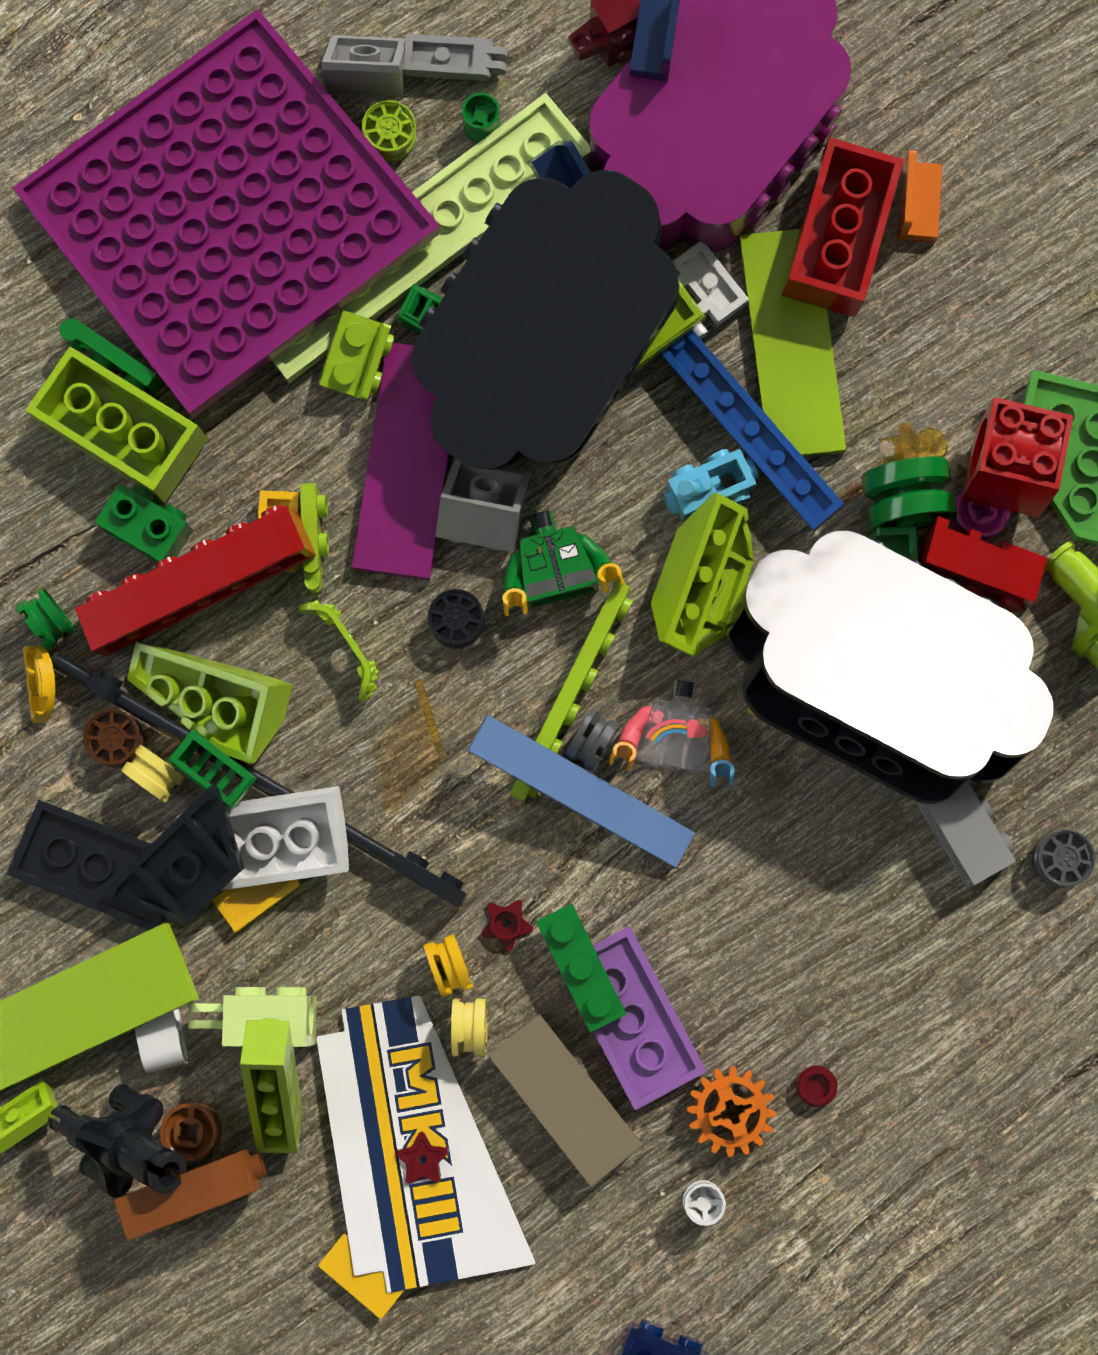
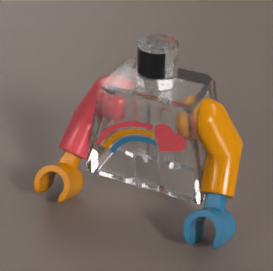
M674 680L671 701L655 699L652 706H644L637 711L623 727L618 743L613 747L609 758L610 765H613L616 758L625 759L628 762L626 771H630L633 764L703 777H707L710 773L709 784L714 787L716 777L718 776L726 777L729 780V787H732L735 773L734 765L730 760L729 743L720 722L711 717L709 708L694 705L697 684L683 680Z

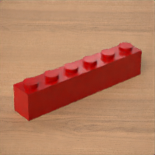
M282 505L273 506L263 511L261 518L249 524L239 523L233 525L226 530V535L214 541L204 540L196 543L190 548L191 552L179 558H166L155 565L156 569L144 575L135 574L123 579L120 583L121 586L109 592H96L86 598L87 603L76 607L75 611L91 651L108 657L135 644L136 641H141L315 557V551L299 514L287 505L284 507Z

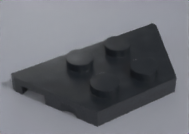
M215 784L210 786L103 890L104 894L111 898L118 896L136 903L137 908L150 913H161L166 919L181 925H186L245 868L219 788Z

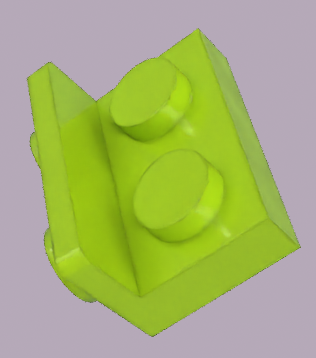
M341 310L318 385L366 401L369 394L375 395L382 373L377 371L381 357L388 356L394 339V335L389 334L391 325Z

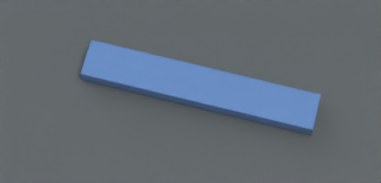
M485 715L466 750L671 867L677 868L695 834L692 830L489 715Z

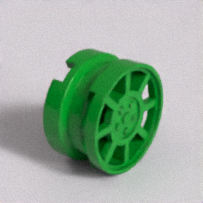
M41 587L37 590L40 596L39 599L34 597L29 602L23 600L16 605V609L20 615L23 613L26 615L24 622L37 638L44 639L42 644L50 651L58 645L57 640L64 636L63 630L69 635L74 634L76 630L52 596Z

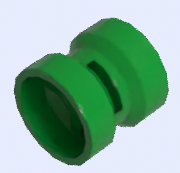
M479 92L466 98L462 105L464 132L471 141L479 143L501 126L500 107L497 100L487 93Z

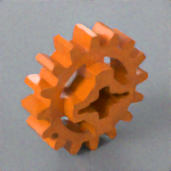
M729 1066L728 1074L725 1076L722 1075L718 1068H714V1079L712 1081L703 1076L699 1078L700 1083L704 1087L701 1092L698 1090L690 1091V1094L697 1099L696 1105L686 1106L687 1112L696 1114V1119L688 1123L689 1128H701L702 1132L697 1137V1140L701 1144L710 1139L712 1141L710 1151L716 1153L721 1146H724L728 1157H733L735 1147H740L741 1151L748 1155V1143L753 1141L761 1147L764 1144L759 1136L761 1131L768 1133L773 1131V1128L765 1122L766 1118L776 1116V1111L766 1107V1103L772 1101L774 1096L771 1093H761L760 1090L766 1083L763 1079L757 1080L754 1083L750 1082L752 1071L748 1069L739 1077L737 1076L735 1066ZM729 1083L743 1085L753 1095L739 1097L733 1093ZM715 1089L717 1099L713 1108L704 1112L705 1101L708 1095ZM728 1100L734 1105L745 1106L736 1113L737 1120L734 1122L728 1117L718 1116L721 1114L720 1112L726 1109L725 1102ZM758 1110L756 1123L747 1133L745 1124L750 1114ZM722 1125L729 1129L733 1139L719 1137L709 1128Z

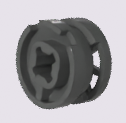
M591 709L570 743L564 757L572 762L575 760L582 762L583 768L593 773L612 742L620 724L613 720L608 722L603 720L601 713Z
M1058 830L1043 836L1036 843L1032 852V866L1036 875L1038 874L1045 881L1044 883L1052 887L1065 888L1078 885L1091 875L1095 867L1096 856L1091 842L1083 834L1074 830Z

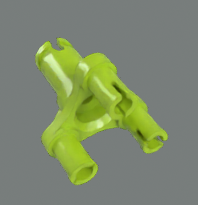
M1068 541L1050 555L1046 560L1044 571L1046 573L1050 572L1052 574L1051 578L1082 608L1079 612V619L1071 648L1080 658L1086 657L1098 669V568L1081 551H1076L1075 545Z

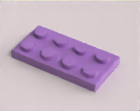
M630 926L593 945L627 1014L593 1032L634 1110H637L706 1073L707 1070Z

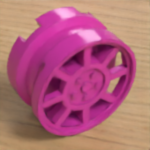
M962 491L955 499L958 515L950 520L953 530L966 535L968 529H974L982 532L981 540L989 541L993 539L1005 527L1010 517V511L962 500Z

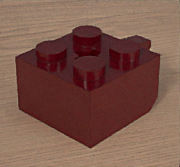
M591 0L590 20L568 36V43L578 60L581 61L600 54L607 67L616 62L625 63L632 58L641 0Z

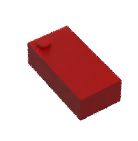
M829 137L820 157L782 290V296L856 317L866 299L904 159Z

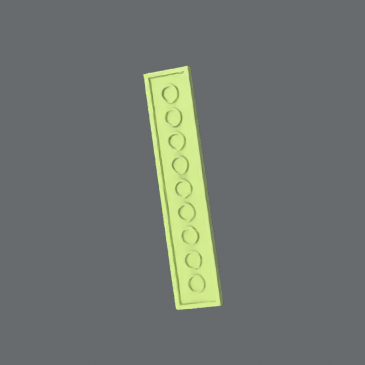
M544 93L412 192L440 225L442 233L272 359L271 362L288 383H291L327 356L341 310L375 320L407 296L413 284L420 286L463 254L474 237L481 239L488 228L485 220L493 206L497 202L502 205L513 189L521 183L536 179L535 174L527 163L529 160L558 140L572 141L584 162L590 158V145L547 93Z

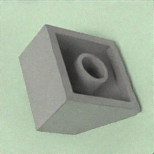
M455 458L440 498L436 537L448 539L454 543L484 546L493 551L504 550L513 552L520 530L531 472L507 467L498 470L478 469L470 467Z

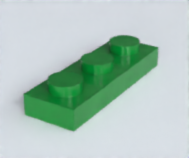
M573 904L537 920L536 923L589 1032L591 1033L627 1015Z

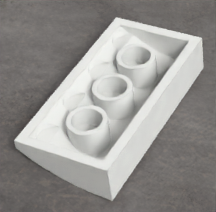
M339 786L239 801L233 810L225 806L245 868L223 890L337 874L349 870L347 834Z

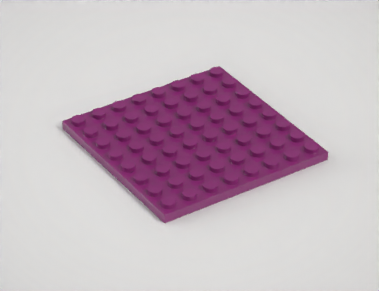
M258 9L13 187V190L192 418H195L442 233L441 227Z

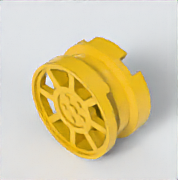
M455 934L444 937V942L435 944L432 941L423 945L442 999L451 996L453 990L461 988L463 991L473 988ZM438 961H440L442 969L445 974L444 976L441 975L439 966L437 964Z

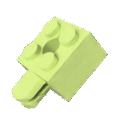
M235 987V995H223V1003H190L189 1012H223V1020H188V1028L222 1029V1046H243L246 1020L275 1018L280 1021L290 1022L293 1047L316 1045L317 996H306L307 987H276V995H266V987Z

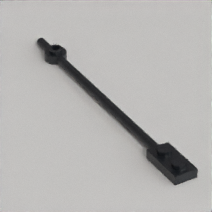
M59 653L51 660L53 669L180 744L190 733V730L122 691L120 687L123 681L102 670L100 675L97 676ZM200 746L196 753L202 756L205 749ZM213 755L209 759V761H211L212 763H215L218 760ZM230 757L257 778L252 786L268 796L295 793L241 760ZM224 764V766L222 767V768H223L224 770H226V771H228V770L230 769V768H229L228 766H226L225 764ZM235 775L236 777L242 780V777L240 775ZM345 822L348 843L459 909L462 907L468 897V894L461 890L464 882L443 871L441 877L436 876L426 870L430 862L411 851L404 857Z

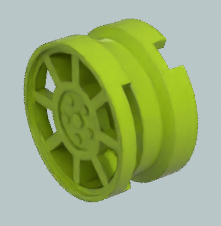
M384 100L375 103L366 111L362 120L363 135L386 162H395L405 158L414 148L416 142L415 118L409 108L397 101Z

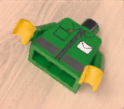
M547 510L532 514L529 519L534 536L520 540V549L511 554L503 577L504 594L502 600L504 615L509 616V609L513 606L521 607L523 615H526L528 609L599 591V582L602 591L608 593L607 583L612 580L619 581L621 586L625 585L621 569L618 565L612 563L607 553L589 536L581 533L577 534L573 526L557 530L552 511Z

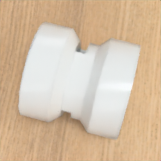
M697 1180L688 1185L683 1193L682 1203L684 1210L693 1222L698 1225L708 1226L715 1224L722 1218L725 1212L726 1201L716 1184L709 1180Z

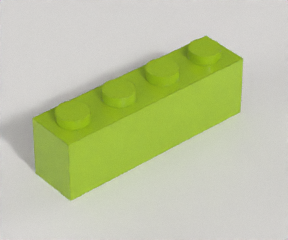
M275 1018L246 1020L240 1067L257 1153L298 1154L303 1107L290 1022L280 1021Z

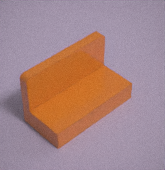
M908 150L901 169L897 240L936 243L939 231L942 164L916 162L917 151Z

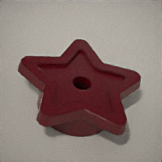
M516 900L505 908L494 903H488L487 908L490 922L481 932V935L486 938H498L504 948L510 952L513 949L517 936L533 931V927L522 918V901ZM505 920L510 921L509 928L503 926Z
M424 1131L418 1133L413 1146L396 1150V1155L407 1165L405 1177L407 1184H411L421 1177L436 1183L441 1181L439 1163L449 1153V1149L447 1147L431 1145ZM420 1156L426 1157L425 1163L422 1164L419 1162L418 1159Z

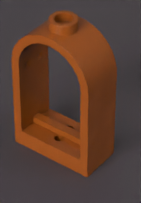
M245 1148L186 1170V1173L173 1175L174 1178L182 1182L174 1191L168 1194H159L148 1186H144L115 1199L114 1202L127 1241L223 1205L262 1188L260 1179L267 1177V1172L261 1155L257 1153L251 1156L249 1148Z

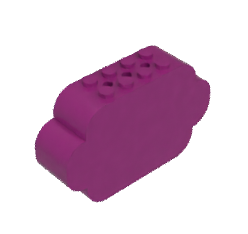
M680 0L668 82L629 76L630 59L597 99L591 110L589 122L591 134L589 160L594 172L612 170L622 173L640 184L652 195L659 210L662 226V235L658 247L664 252L676 246L681 240L691 247L698 242H702L707 245L711 252H718L736 244L739 241L740 235H744L749 228L755 231L766 217L768 212L765 208L771 200L774 199L778 202L787 192L791 185V182L788 180L796 170L802 173L814 156V153L811 151L817 143L821 142L824 145L829 137L833 135L837 128L835 122L842 112L841 106L851 76L849 56L844 47L832 37L837 20L835 0Z

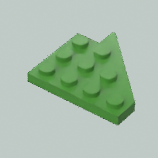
M1032 370L1029 374L1023 404L1074 416L1060 489L1049 504L1073 540L1098 546V385Z

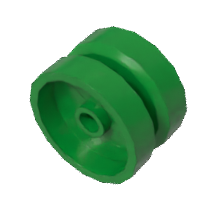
M929 456L903 459L872 468L861 476L864 496L876 502L867 511L872 532L876 528L884 527L902 528L916 526V530L929 528L938 516L950 521L958 515L955 495L949 491L941 490L952 480L949 463L945 457Z

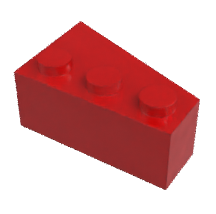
M940 516L936 518L925 532L918 562L926 569L943 578L955 580L962 588L978 596L987 597L999 602L998 606L1007 611L1021 612L1022 609L1027 610L1036 602L1047 557L1002 541L999 545L981 540L982 532L974 529H968L967 535L947 528L949 520Z

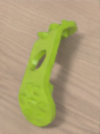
M318 600L299 605V613L318 616L328 626L335 624L362 663L357 668L362 682L358 700L366 703L377 689L375 682L378 679L379 670L375 667L376 662L366 659L341 622V611H338L335 605H329L328 603L322 605L319 604Z

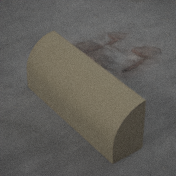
M540 1014L488 1055L590 1187L594 1186L643 1145Z

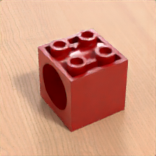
M994 397L976 428L962 500L1039 518L1060 489L1074 416Z

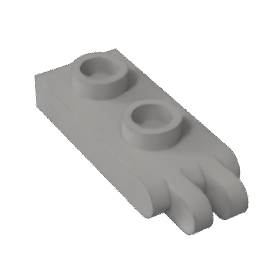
M406 34L403 73L404 76L489 81L491 74H506L507 64L501 61L507 59L508 50L504 47L493 46V41L490 39Z

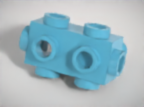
M723 449L710 455L707 458L708 463L694 468L692 464L675 470L671 473L672 478L668 479L667 482L669 492L663 494L670 514L673 516L679 513L682 522H684L712 493H719L739 505L748 502L751 499L749 493L753 492L756 487L755 480L759 479L753 460L750 457L745 459L741 449L731 453L728 449ZM724 476H730L734 479L735 485L724 487L720 480Z

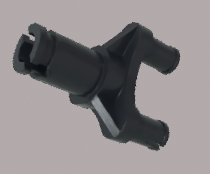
M120 1084L109 1095V1104L114 1110L120 1111L114 1115L106 1117L80 1116L66 1105L57 1106L51 1111L52 1115L60 1119V1123L49 1117L48 1126L50 1129L67 1137V1141L71 1146L85 1153L79 1164L81 1174L97 1182L99 1188L109 1196L117 1198L126 1194L131 1188L134 1178L159 1194H168L181 1184L182 1181L171 1175V1170L174 1168L181 1173H186L184 1157L157 1142L152 1136L155 1126L163 1115L162 1102L152 1095L139 1094L128 1085Z

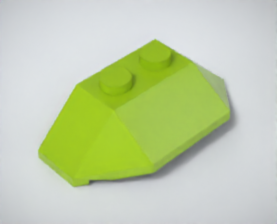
M712 493L677 529L651 600L659 641L689 656H696L701 650L714 644L726 635L727 618L746 585L754 563L751 534L747 524V520H749L748 510L719 493Z

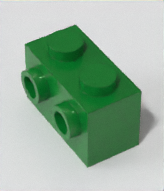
M119 483L94 523L103 532L156 563L169 557H177L193 532V529L185 521L188 516L170 504L162 508L153 503L152 500L155 496L136 484L130 489Z

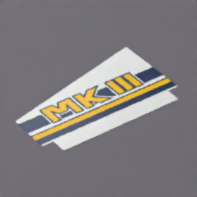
M421 996L342 1009L345 1030L343 1032L317 1036V1045L354 1275L383 1271L386 1289L390 1293L534 1265L533 1255ZM420 1131L425 1132L431 1145L447 1147L449 1149V1153L439 1163L441 1181L438 1183L425 1177H421L411 1184L405 1182L407 1165L396 1155V1150L413 1146ZM420 1156L418 1159L419 1162L422 1164L425 1163L426 1157Z

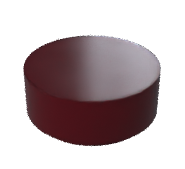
M811 1065L804 1068L798 1074L795 1089L798 1097L804 1103L813 1107H822L829 1104L835 1098L838 1085L834 1074L829 1069L819 1065Z

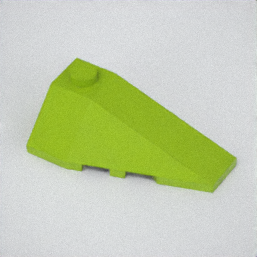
M141 641L135 642L127 677L128 681L159 706L167 707L182 719L180 723L189 730L194 729L227 756L250 764L256 762L284 723L293 687L291 683L258 672Z

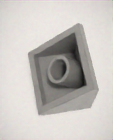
M331 35L322 60V71L328 93L403 96L405 39Z

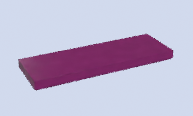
M392 343L391 350L384 359L352 569L354 571L430 581L437 540L436 529L440 498L445 486L449 453L438 444L431 429V410L437 397L421 385L414 373L412 365L414 345Z

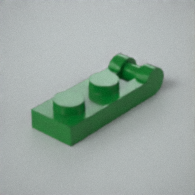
M69 318L61 323L59 333L68 346L79 352L88 351L92 354L90 359L109 371L112 369L116 370L124 376L122 379L142 391L145 390L154 397L164 384L155 372L80 321Z

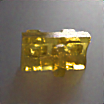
M910 422L898 424L899 435L879 439L882 458L885 464L916 457H944L948 451L947 438L940 430L926 428L917 433Z

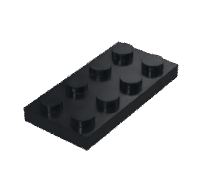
M38 799L7 875L148 931L161 925L165 918L161 913H150L137 908L136 903L118 896L111 898L103 892L151 843Z

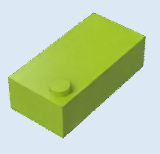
M70 346L25 410L39 425L133 484L144 488L164 503L208 440L197 424Z

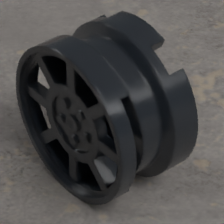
M461 589L444 591L432 601L429 607L428 622L436 640L448 648L462 649L474 644L480 638L485 625L484 613L480 602L470 592Z

